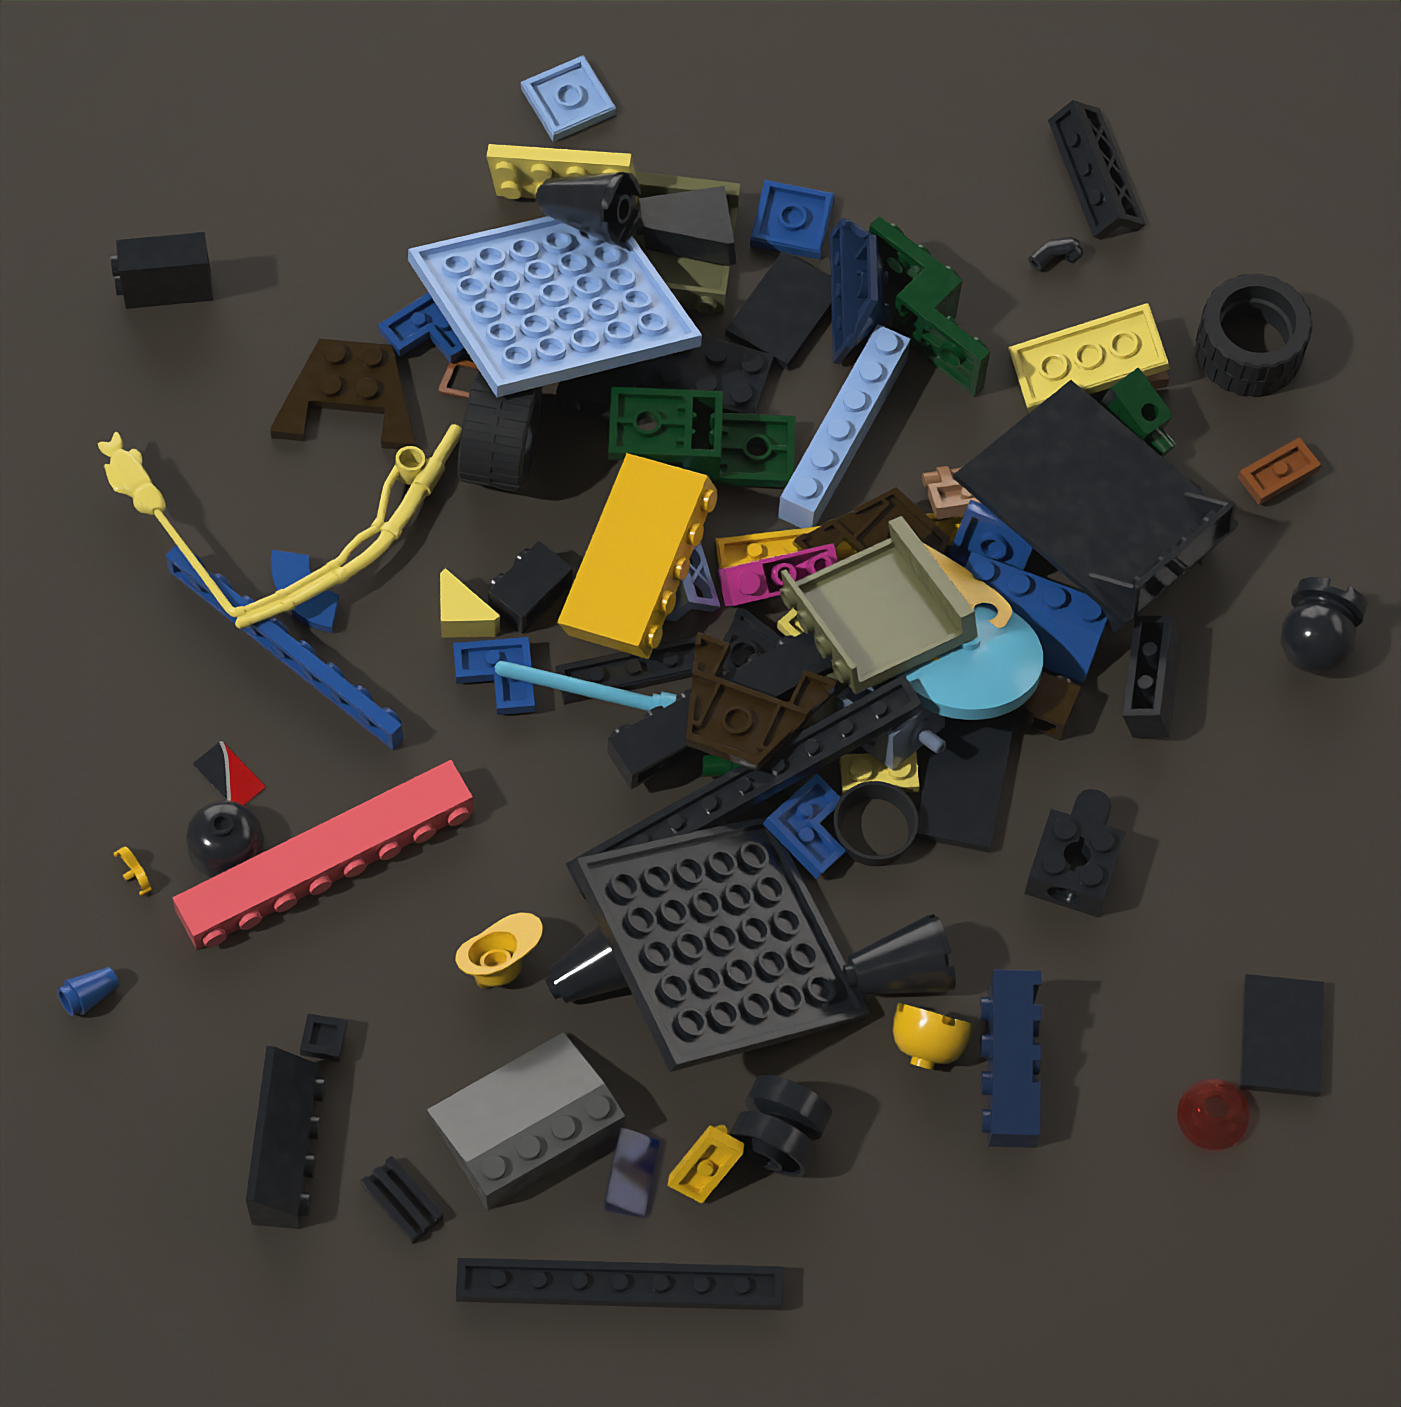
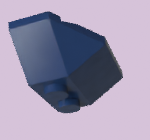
M841 218L830 233L833 363L841 364L865 344L871 337L877 324L881 326L886 324L889 317V304L885 302L888 271L884 270V255L877 237L847 218Z

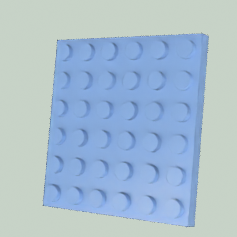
M547 216L408 249L409 263L496 397L701 346L702 334L632 236L626 243L619 242L620 245H613Z

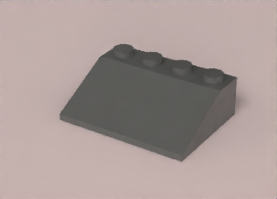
M564 1032L427 1109L429 1117L487 1210L625 1131V1114L606 1084Z

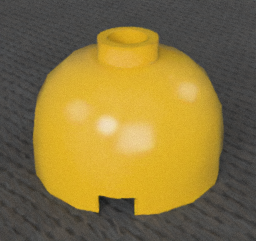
M898 1003L892 1031L894 1041L900 1051L912 1056L910 1064L933 1070L935 1063L949 1064L959 1059L966 1051L975 1024Z

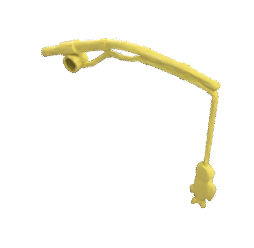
M452 424L433 456L427 458L426 461L423 451L414 446L403 447L397 452L396 464L383 485L377 518H375L371 527L359 533L336 559L331 560L322 568L292 585L276 591L275 594L244 607L239 606L235 608L162 513L166 508L164 497L152 484L149 475L141 465V453L137 449H131L129 452L123 450V440L118 432L113 434L110 442H99L98 447L102 453L110 457V464H105L104 468L113 490L132 497L134 507L140 513L157 517L226 613L237 618L235 622L236 627L243 629L284 612L292 611L296 606L338 584L346 582L350 577L373 563L388 550L394 540L399 538L403 528L416 513L425 496H430L445 471L444 464L461 438L462 428ZM396 479L403 484L411 485L388 522H384L391 488ZM381 531L378 539L370 547L349 563L340 567L356 547Z

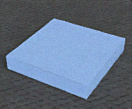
M584 55L521 82L522 92L553 142L616 115L615 105Z

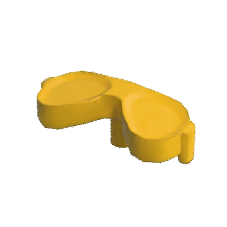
M126 846L114 852V856H120L131 869L122 875L125 881L136 876L142 889L139 892L140 896L150 892L152 889L147 876L133 853Z

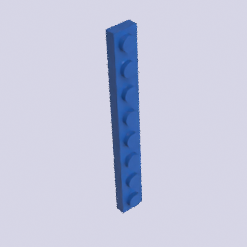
M175 545L165 555L169 572L235 624L237 618L226 613L182 551ZM193 553L195 557L198 559V561L201 563V565L205 567L203 561L195 553ZM204 568L234 608L244 607L255 602L249 596L244 595L241 597L233 591L232 585L224 576L219 573L213 575ZM274 617L252 624L250 627L241 629L390 749L394 750L403 741L402 721L394 711L387 707L384 709L373 702V697L365 688L360 685L354 687L344 679L343 672L331 662L325 664L316 657L315 650L304 640L297 642L288 634L287 628Z

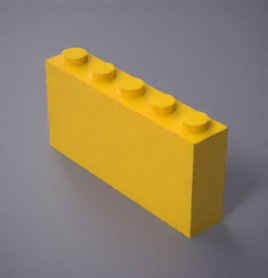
M626 454L557 622L569 636L642 658H650L652 650L660 644L664 620L667 614H670L675 607V593L679 583L686 578L689 572V559L694 546H698L702 540L704 533L703 524L707 514L712 512L716 505L717 489L710 478L704 474L636 455Z

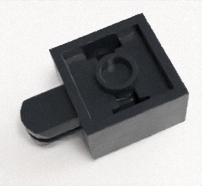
M1096 789L1083 790L1075 800L1071 815L1054 809L1050 810L1024 894L1091 916H1099L1125 835L1123 831L1106 826L1111 812V802L1105 793Z

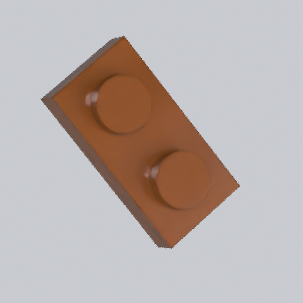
M1298 437L1240 470L1238 479L1257 504L1261 505L1319 472L1321 464L1303 440Z

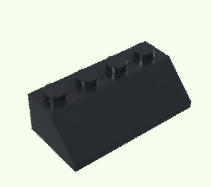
M266 1046L246 1204L252 1225L300 1229L301 1217H308L310 1211L311 1192H305L307 1177L313 1178L315 1173L316 1154L310 1153L311 1140L319 1139L321 1116L315 1115L316 1101L323 1102L326 1079L319 1076L317 1063L275 1046Z

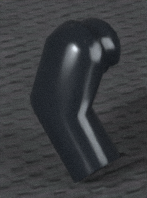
M1072 236L1050 239L1029 256L1028 261L1035 270L1040 271L1057 256L1064 255L1068 262H1075L1082 257L1083 249L1079 246L1080 241Z

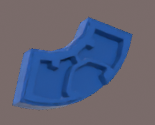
M272 550L271 571L276 591L284 589L311 574L309 555ZM327 590L296 606L291 612L303 623L315 629L333 633L340 601L339 594Z

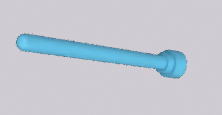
M499 661L495 665V672L503 677L645 711H650L657 706L666 707L676 700V694L661 691V695L653 693V696H648L511 662Z

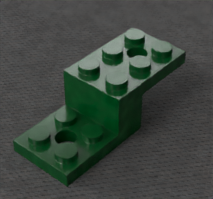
M878 216L870 224L869 232L874 234L879 242L884 255V270L888 271V281L901 290L896 296L892 331L910 338V348L975 397L984 388L991 351L987 349L982 340L977 337H971L954 320L957 316L962 279L952 267L944 266L932 257L926 247L921 244H915L906 237L896 224L888 223Z
M611 387L608 459L624 460L628 453L658 462H683V469L707 475L714 485L786 488L794 473L795 416L722 413L723 391ZM649 418L654 420L657 426L653 430L646 431L639 428L637 423L642 419ZM760 444L767 449V452L763 456L757 457L751 455L747 449L751 445Z

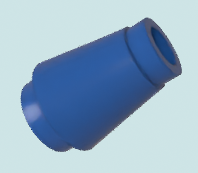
M107 966L103 969L64 980V985L57 989V994L61 1004L70 1016L78 1013L84 1015L114 989L118 988L119 981L114 971Z

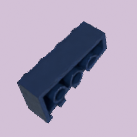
M994 969L987 997H980V1020H987V1034H981L980 1057L987 1058V1071L981 1072L980 1090L981 1095H988V1109H982L981 1133H988V1147L1036 1148L1040 1137L1041 1083L1036 1081V1075H1039L1041 1045L1035 1043V1037L1038 1038L1041 1004H1034L1039 986H1041L1042 970Z

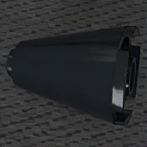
M627 172L548 178L537 189L536 203L543 214L604 242L620 245L619 242L626 243L635 231L640 215V208L634 207L635 196L641 197V189L637 178L632 173Z
M935 914L926 915L849 955L848 964L843 965V973L848 988L855 987L858 994L947 992L954 990L956 987L954 966L949 967L948 954L951 953L950 945L939 917H935Z
M599 925L548 968L551 976L545 979L555 1000L562 997L565 1003L629 987Z

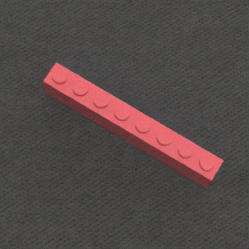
M449 760L172 897L176 913L196 950L205 946L207 948L217 946L226 939L227 935L239 929H251L259 924L263 917L275 911L278 913L287 911L297 903V900L309 894H321L329 889L333 882L345 876L347 878L357 876L366 869L367 865L379 859H391L401 851V848L413 842H425L434 836L437 830L447 825L456 826L461 824L474 812L473 796L452 760Z

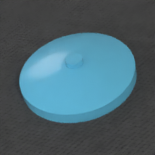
M980 603L974 607L978 637L936 656L938 660L925 661L893 678L895 680L905 674L923 707L933 713L963 720H980L1004 715L1024 704L1035 692L1041 678L1043 650L1039 638L1031 626L1012 611L1006 626L997 628L988 621L997 616V608L989 603Z

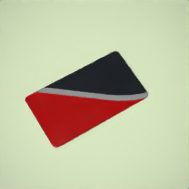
M223 741L218 742L193 763L195 768L226 800L236 801L245 805L265 788V785Z

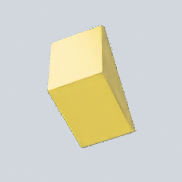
M445 568L440 573L442 638L497 636L500 633V615Z

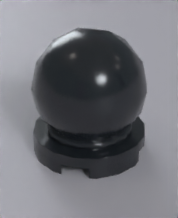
M1308 577L1299 581L1298 587L1294 589L1291 598V604L1294 609L1288 613L1282 623L1280 643L1287 659L1297 668L1313 674L1327 673L1341 667L1354 650L1355 628L1363 623L1368 606L1364 596L1356 589L1348 586L1346 592L1337 587L1329 586L1331 579L1325 577Z

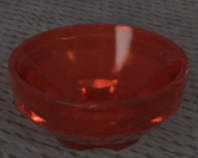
M1220 1079L1198 1081L1183 1093L1178 1103L1177 1122L1181 1132L1192 1144L1202 1149L1216 1151L1230 1148L1244 1136L1248 1128L1250 1114L1246 1098L1238 1088L1227 1081ZM1210 1098H1220L1227 1104L1228 1113L1223 1117H1213L1206 1111L1205 1102Z

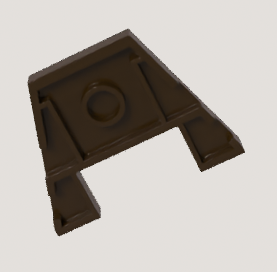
M319 338L270 430L271 438L304 441L309 408L384 414L381 448L400 450L406 446L415 447V439L393 346L389 344Z
M895 487L855 507L854 510L823 523L821 527L798 536L793 541V545L800 551L834 543L836 548L842 541H845L859 553L891 538L888 522L900 516L905 519L922 543L942 554L951 537Z
M698 632L695 641L686 745L759 771L835 694L837 681L804 670L790 701L785 702L719 678L718 675L731 651L730 643Z

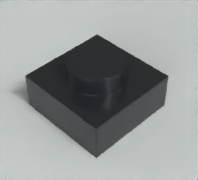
M308 1013L300 1046V1055L340 1062L348 1026L347 1020Z

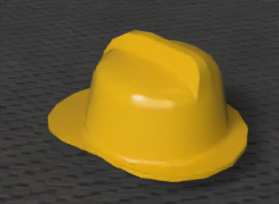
M530 913L509 915L462 944L456 953V964L466 974L473 975L481 989L508 984L520 974L524 956L538 945L543 935V925L538 917Z

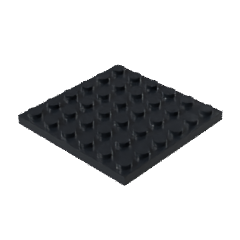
M770 815L576 858L571 865L576 879L670 1072L864 1021L870 1014L862 995L856 992L855 987L848 988L843 973V965H846L789 851L763 825Z

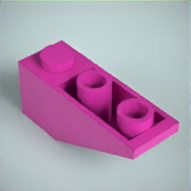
M834 543L717 569L725 606H735L780 595V589L784 587L781 571L785 569L796 582L837 563L838 560Z

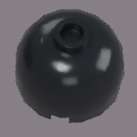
M220 800L208 803L199 809L189 822L186 844L190 860L198 871L210 878L263 853L264 849L261 823L250 808L239 802Z

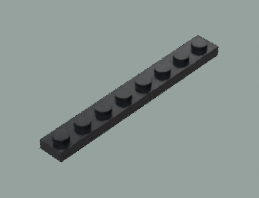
M458 1258L456 1302L782 1310L783 1266Z

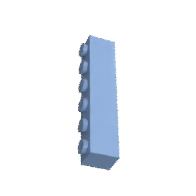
M877 324L780 496L778 518L800 528L816 526L908 359L910 338Z

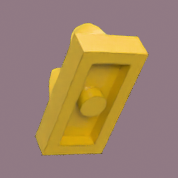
M710 1125L670 1173L667 1186L702 1204L742 1156L744 1143L731 1137L725 1125H717L715 1127Z

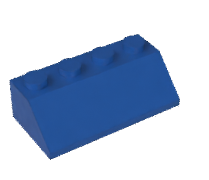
M971 552L965 569L971 572L975 579L985 582L1009 603L1012 611L1023 618L1038 636L1043 650L1042 671L1054 676L1066 677L1073 683L1083 686L1109 621L1102 607L1086 593Z

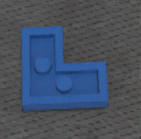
M429 292L378 324V332L389 345L393 346V350L399 357L429 338L451 364L468 353Z
M529 637L453 643L456 684L494 681L497 715L535 712L533 683L503 677L495 672V665L499 661L531 667Z
M818 774L813 776L763 823L816 879L846 852L820 824L835 811L841 797Z

